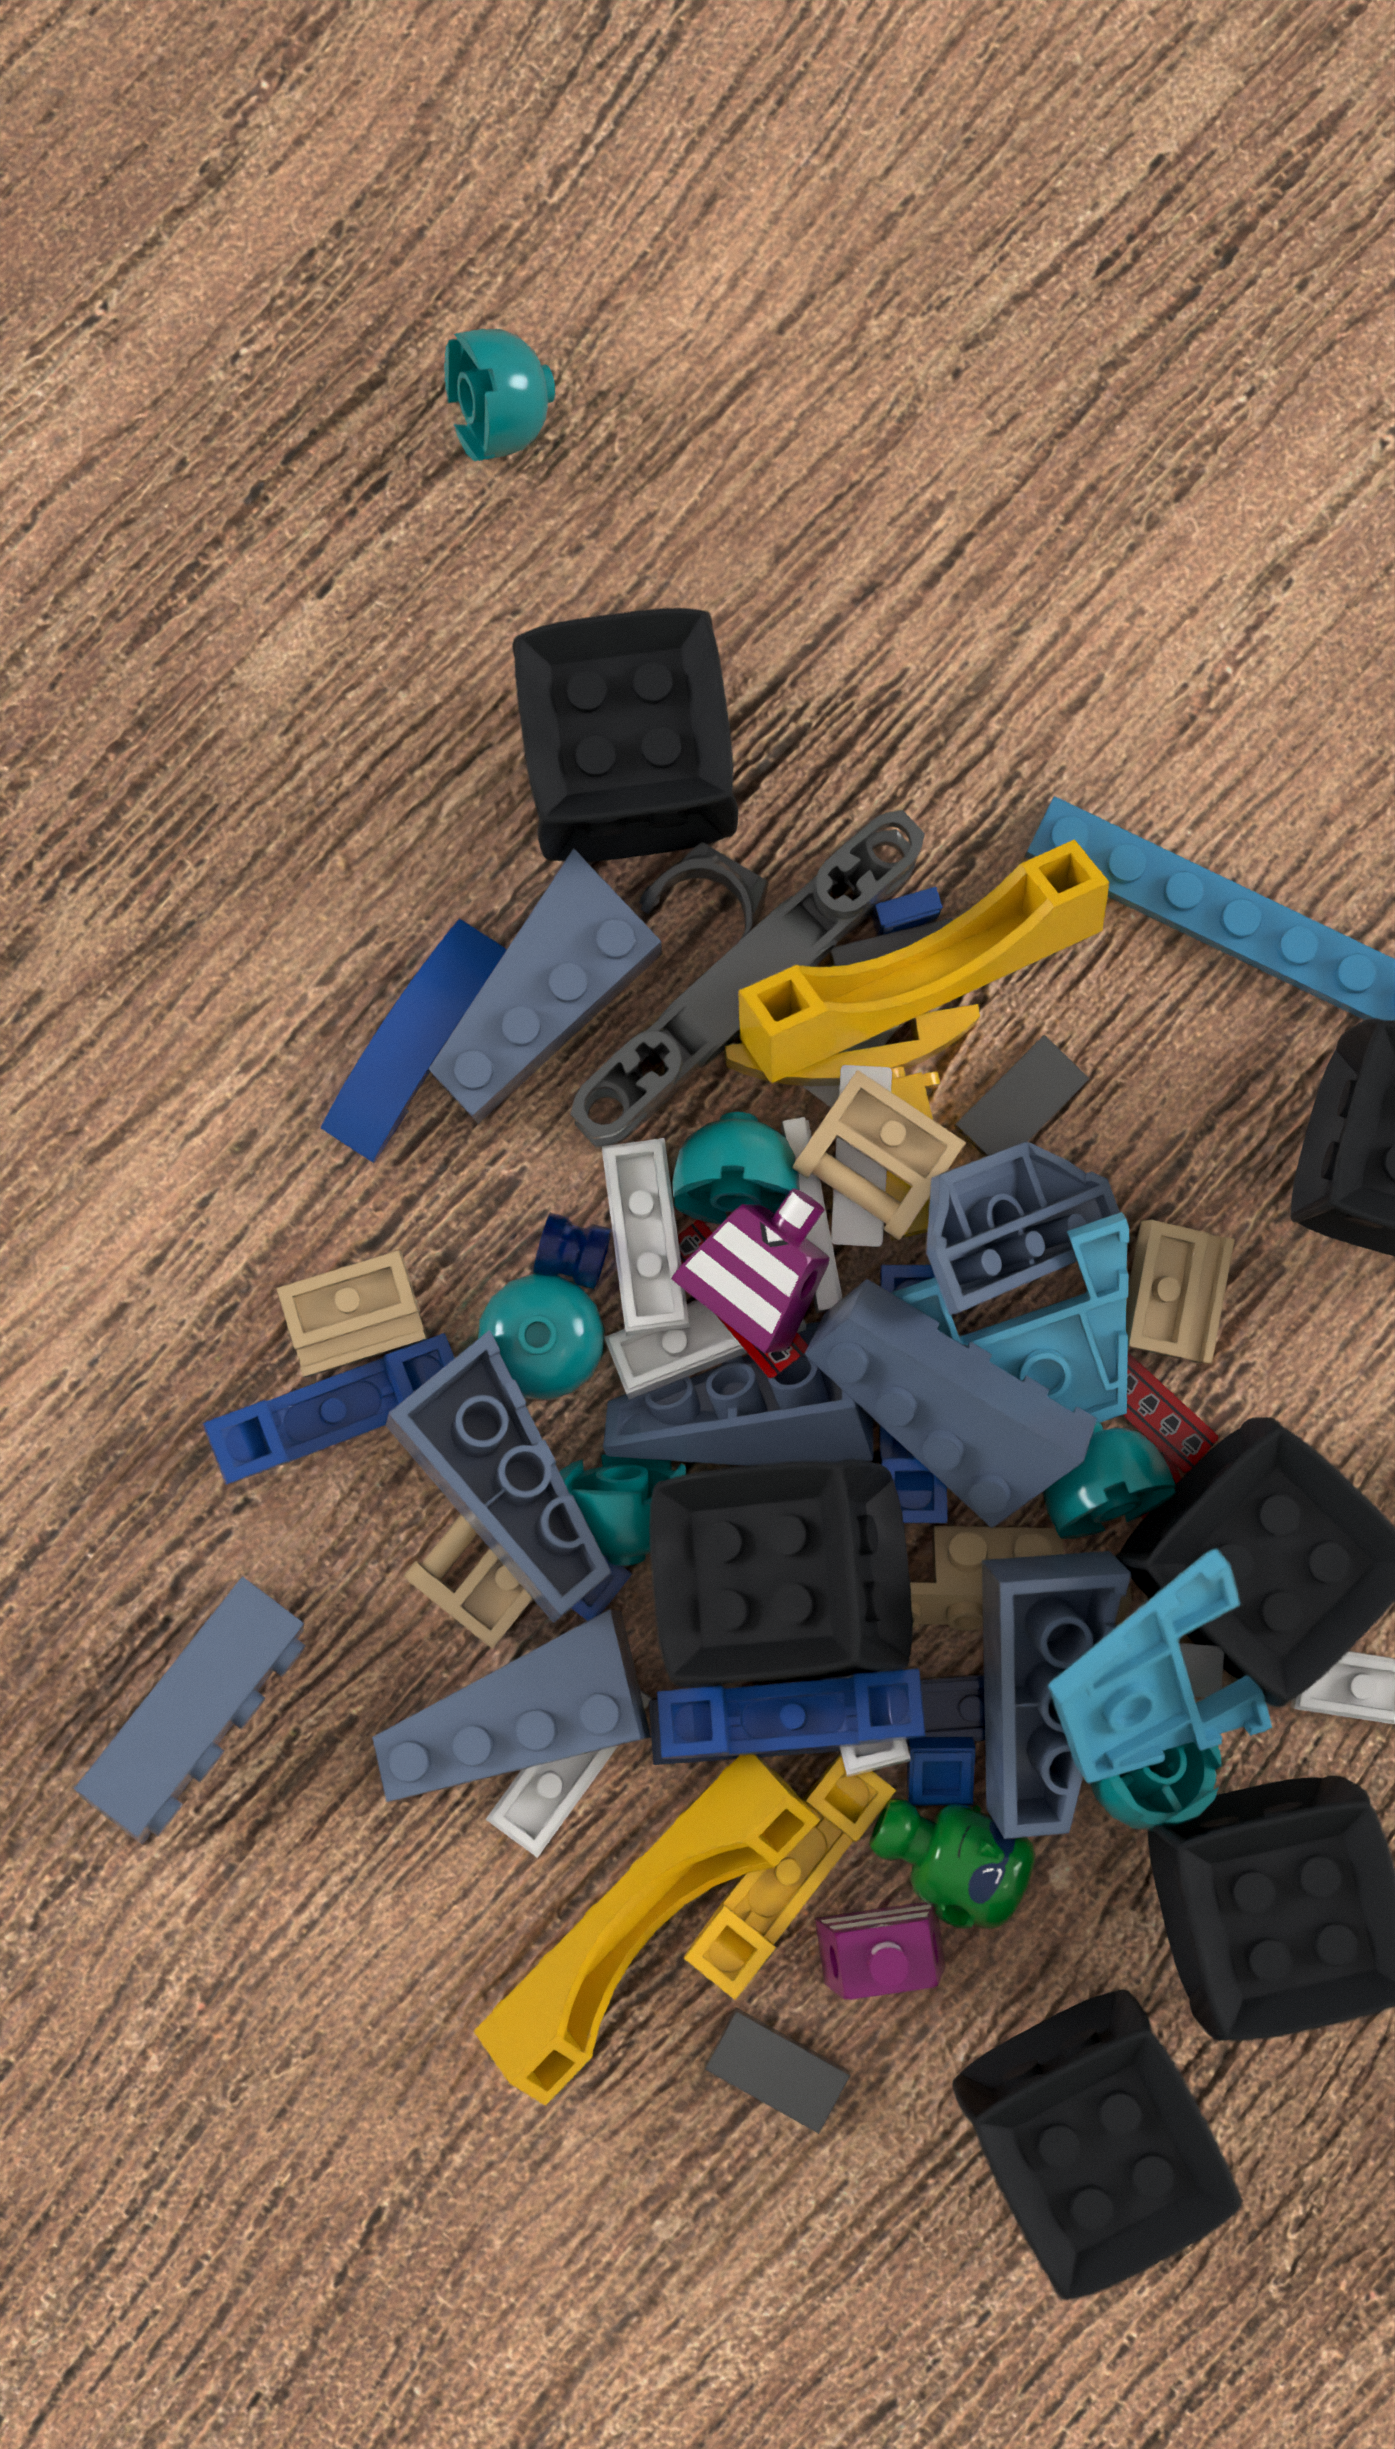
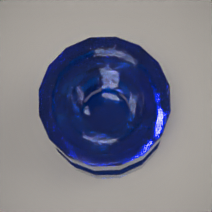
M550 1212L540 1239L533 1273L544 1276L563 1274L572 1277L579 1286L596 1290L605 1262L612 1229L595 1224L582 1228L573 1225L569 1217Z

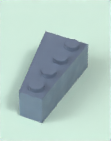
M573 849L429 1067V1071L474 1121L479 1124L662 955L661 940L582 856Z
M869 1279L864 1280L823 1315L805 1355L991 1528L995 1527L1084 1461L1097 1420L1096 1417L1076 1406L1073 1412L1047 1397L1049 1389L1027 1375L1023 1381L1019 1380L991 1363L992 1354L971 1341L968 1345L958 1343L938 1330V1321Z
M489 1330L388 1413L386 1427L554 1623L600 1584L611 1571L573 1495H570L555 1465L556 1460L546 1441L542 1439L526 1407L527 1403L516 1381L512 1379L500 1355V1349Z
M1110 1551L982 1560L986 1810L1004 1839L1070 1833L1083 1776L1074 1763L1048 1684L1117 1628L1115 1620L1121 1596H1126L1131 1572Z
M242 1576L75 1786L74 1790L83 1800L142 1845L151 1833L159 1836L183 1804L177 1799L190 1781L194 1778L200 1783L224 1753V1750L218 1744L233 1724L242 1729L262 1705L265 1697L258 1691L273 1671L283 1677L301 1655L306 1645L299 1641L298 1638L304 1631V1623Z
M609 1609L373 1736L386 1802L405 1799L651 1738L622 1611Z

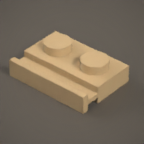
M1141 1220L1128 1287V1297L1126 1298L1128 1348L1191 1360L1197 1363L1212 1364L1235 1239L1219 1237L1207 1232L1155 1220Z
M399 1250L276 1288L293 1346L300 1361L303 1377H310L428 1339L419 1314L420 1311L404 1258Z

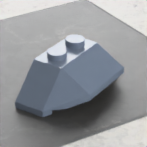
M1027 1141L932 1177L926 1253L949 1315L962 1312L1077 1262L1067 1231L1120 1213L1108 1179L1092 1171L1085 1173L1068 1160Z

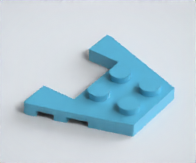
M1123 1212L1067 1231L1087 1289L1086 1293L963 1336L958 1335L952 1315L948 1313L936 1277L891 1292L901 1300L938 1321V1330L948 1337L964 1345H968L971 1341L992 1354L990 1362L1021 1381L1027 1375L1049 1389L1047 1397L1073 1412L1076 1406L1096 1417V1422H1103L1127 1414L1128 1334L1126 1332V1298L1128 1297L1129 1274L1127 1272L1129 1226Z
M1216 1548L1196 1561L1048 1684L1074 1763L1087 1783L1163 1762L1165 1757L1163 1750L1194 1742L1199 1750H1204L1221 1745L1223 1737L1220 1734L1244 1727L1251 1736L1272 1728L1264 1693L1248 1675L1198 1702L1194 1698L1178 1638L1240 1605L1230 1565Z

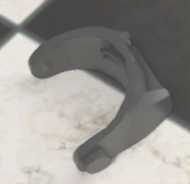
M701 842L681 861L674 864L651 886H648L639 900V903L642 905L641 910L649 915L659 903L663 893L671 886L687 879H709L724 885L738 898L745 918V930L742 936L744 938L758 923L765 903L768 880Z

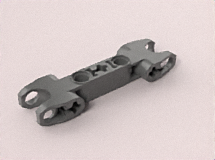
M903 810L887 812L870 821L824 862L817 875L794 896L789 897L776 907L684 991L647 1031L631 1038L581 1086L574 1098L571 1116L575 1119V1126L596 1149L602 1148V1146L616 1145L627 1139L673 1098L680 1086L700 1067L703 1068L725 1050V1046L730 1045L740 1036L738 991L794 965L811 967L818 965L843 936L857 929L871 916L875 904L887 901L906 883L911 876L916 859L921 851L925 833ZM886 827L899 828L907 835L909 843L897 829L880 832L878 831ZM883 845L894 847L899 851L902 859L895 863L884 862L875 855L873 849ZM850 888L853 890L854 893L852 900L846 895H843ZM831 891L839 897L837 900L830 897ZM647 1059L651 1064L656 1065L663 1060L665 1074L659 1077L651 1071L643 1076L641 1063ZM601 1098L616 1099L624 1107L622 1115L610 1124L602 1125L589 1119L590 1109Z

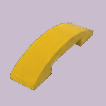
M978 1004L926 1012L913 1018L910 1023L913 1041L837 1053L775 1083L797 1086L840 1085V1070L843 1065L889 1067L891 1069L904 1067V1070L937 1055L966 1034L980 1018ZM744 1043L725 1046L726 1067L747 1076L769 1081Z
M840 1753L802 1798L820 1821L776 1867L741 1875L683 1958L731 1998L736 2000L776 1948L774 1944L852 1842H857L896 1790L873 1771L847 1777Z

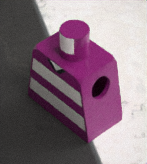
M795 1188L791 1189L775 1214L762 1205L742 1204L676 1270L671 1279L763 1353L786 1351L791 1345L829 1265V1256L806 1238L823 1214L824 1208L809 1195Z
M926 1902L816 1917L815 1924L824 1984L841 1998L849 2000L938 1986L946 1965L939 1918L936 1915L937 1908Z

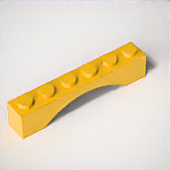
M1076 840L1069 841L1019 864L994 890L971 909L938 931L907 947L875 959L844 966L811 967L794 965L739 990L740 1039L772 1084L1102 932L1109 881Z
M756 1754L739 1755L733 1763L729 1764L710 1787L687 1810L677 1817L674 1824L654 1845L631 1865L627 1873L598 1903L588 1909L584 1917L571 1931L541 1958L538 1965L506 1998L502 1999L494 2007L487 2018L474 2030V2033L509 2084L546 2106L592 2058L599 2026L615 1988L633 1958L657 1929L684 1905L714 1886L746 1873L776 1867L820 1821L788 1783Z

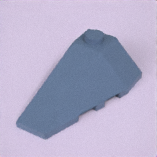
M820 1322L806 1324V1330L798 1332L808 1346ZM805 1353L774 1378H768L749 1354L743 1357L741 1355L721 1363L722 1365L691 1378L685 1377L630 1400L627 1394H624L607 1403L603 1449L606 1455L610 1457L744 1466L791 1461L837 1463L848 1459L873 1460V1417L814 1364Z

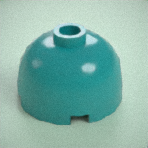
M478 329L454 334L457 339L448 340L445 349V388L448 404L459 402L467 425L454 424L457 437L463 449L473 461L503 457L523 450L537 438L547 417L548 403H552L555 399V383L549 366L546 364L541 365L535 351L518 335L502 329Z
M745 1112L726 1113L720 1117V1120L708 1123L688 1136L679 1150L672 1181L673 1197H675L674 1206L678 1211L694 1219L714 1224H722L727 1219L725 1212H733L742 1204L762 1205L775 1214L792 1188L800 1190L799 1173L792 1169L796 1161L795 1154L786 1137L767 1124L758 1122L756 1116Z
M530 1274L509 1281L490 1298L479 1320L478 1339L487 1331H491L500 1349V1355L512 1379L516 1381L524 1399L551 1401L573 1393L593 1376L603 1356L605 1328L597 1305L580 1286L558 1275Z
M1096 1422L1084 1461L1045 1489L1043 1496L1048 1515L1056 1528L1058 1536L1061 1539H1076L1106 1531L1101 1524L1103 1522L1125 1515L1127 1523L1150 1512L1173 1497L1176 1493L1174 1487L1177 1486L1169 1466L1161 1453L1145 1436L1126 1428L1104 1430L1101 1423Z
M603 1454L602 1467L584 1471L582 1459L572 1462L560 1470L559 1473L570 1495H573L602 1555L607 1556L608 1562L611 1564L626 1566L643 1562L646 1559V1554L651 1553L650 1507L655 1484L659 1481L686 1475V1467L681 1463L676 1471L672 1470L670 1460L610 1457Z
M1194 1742L1166 1749L1163 1750L1165 1754L1163 1762L1089 1784L1096 1800L1109 1815L1120 1822L1139 1830L1153 1831L1152 1829L1157 1825H1162L1169 1829L1198 1817L1215 1800L1218 1788L1214 1789L1216 1769L1221 1767V1752L1218 1745L1199 1750Z

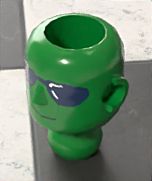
M903 1799L889 1800L882 1809L870 1837L869 1846L873 1852L884 1860L894 1861L902 1859L913 1864L910 1880L914 1892L921 1900L937 1908L936 1915L943 1922L962 1929L972 1928L973 1925L983 1929H995L1006 1924L1020 1904L1032 1875L1036 1854L1028 1837L1004 1839L993 1819L980 1812L981 1808L977 1805L971 1808L962 1804H951L941 1809L931 1821L920 1816L916 1807L910 1802Z

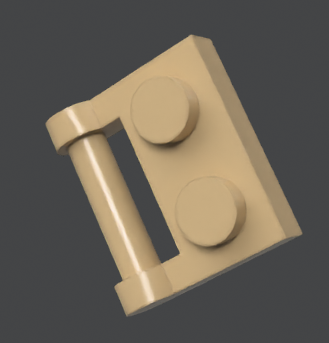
M857 1070L795 1161L792 1169L807 1179L813 1174L886 1223L883 1230L900 1240L930 1197L931 1178L948 1170L966 1142ZM836 1136L910 1185L911 1189L902 1202L828 1154L826 1151Z
M460 1514L422 1563L416 1560L404 1574V1577L493 1649L533 1598L491 1549L487 1551L456 1591L442 1580L477 1535L476 1531Z

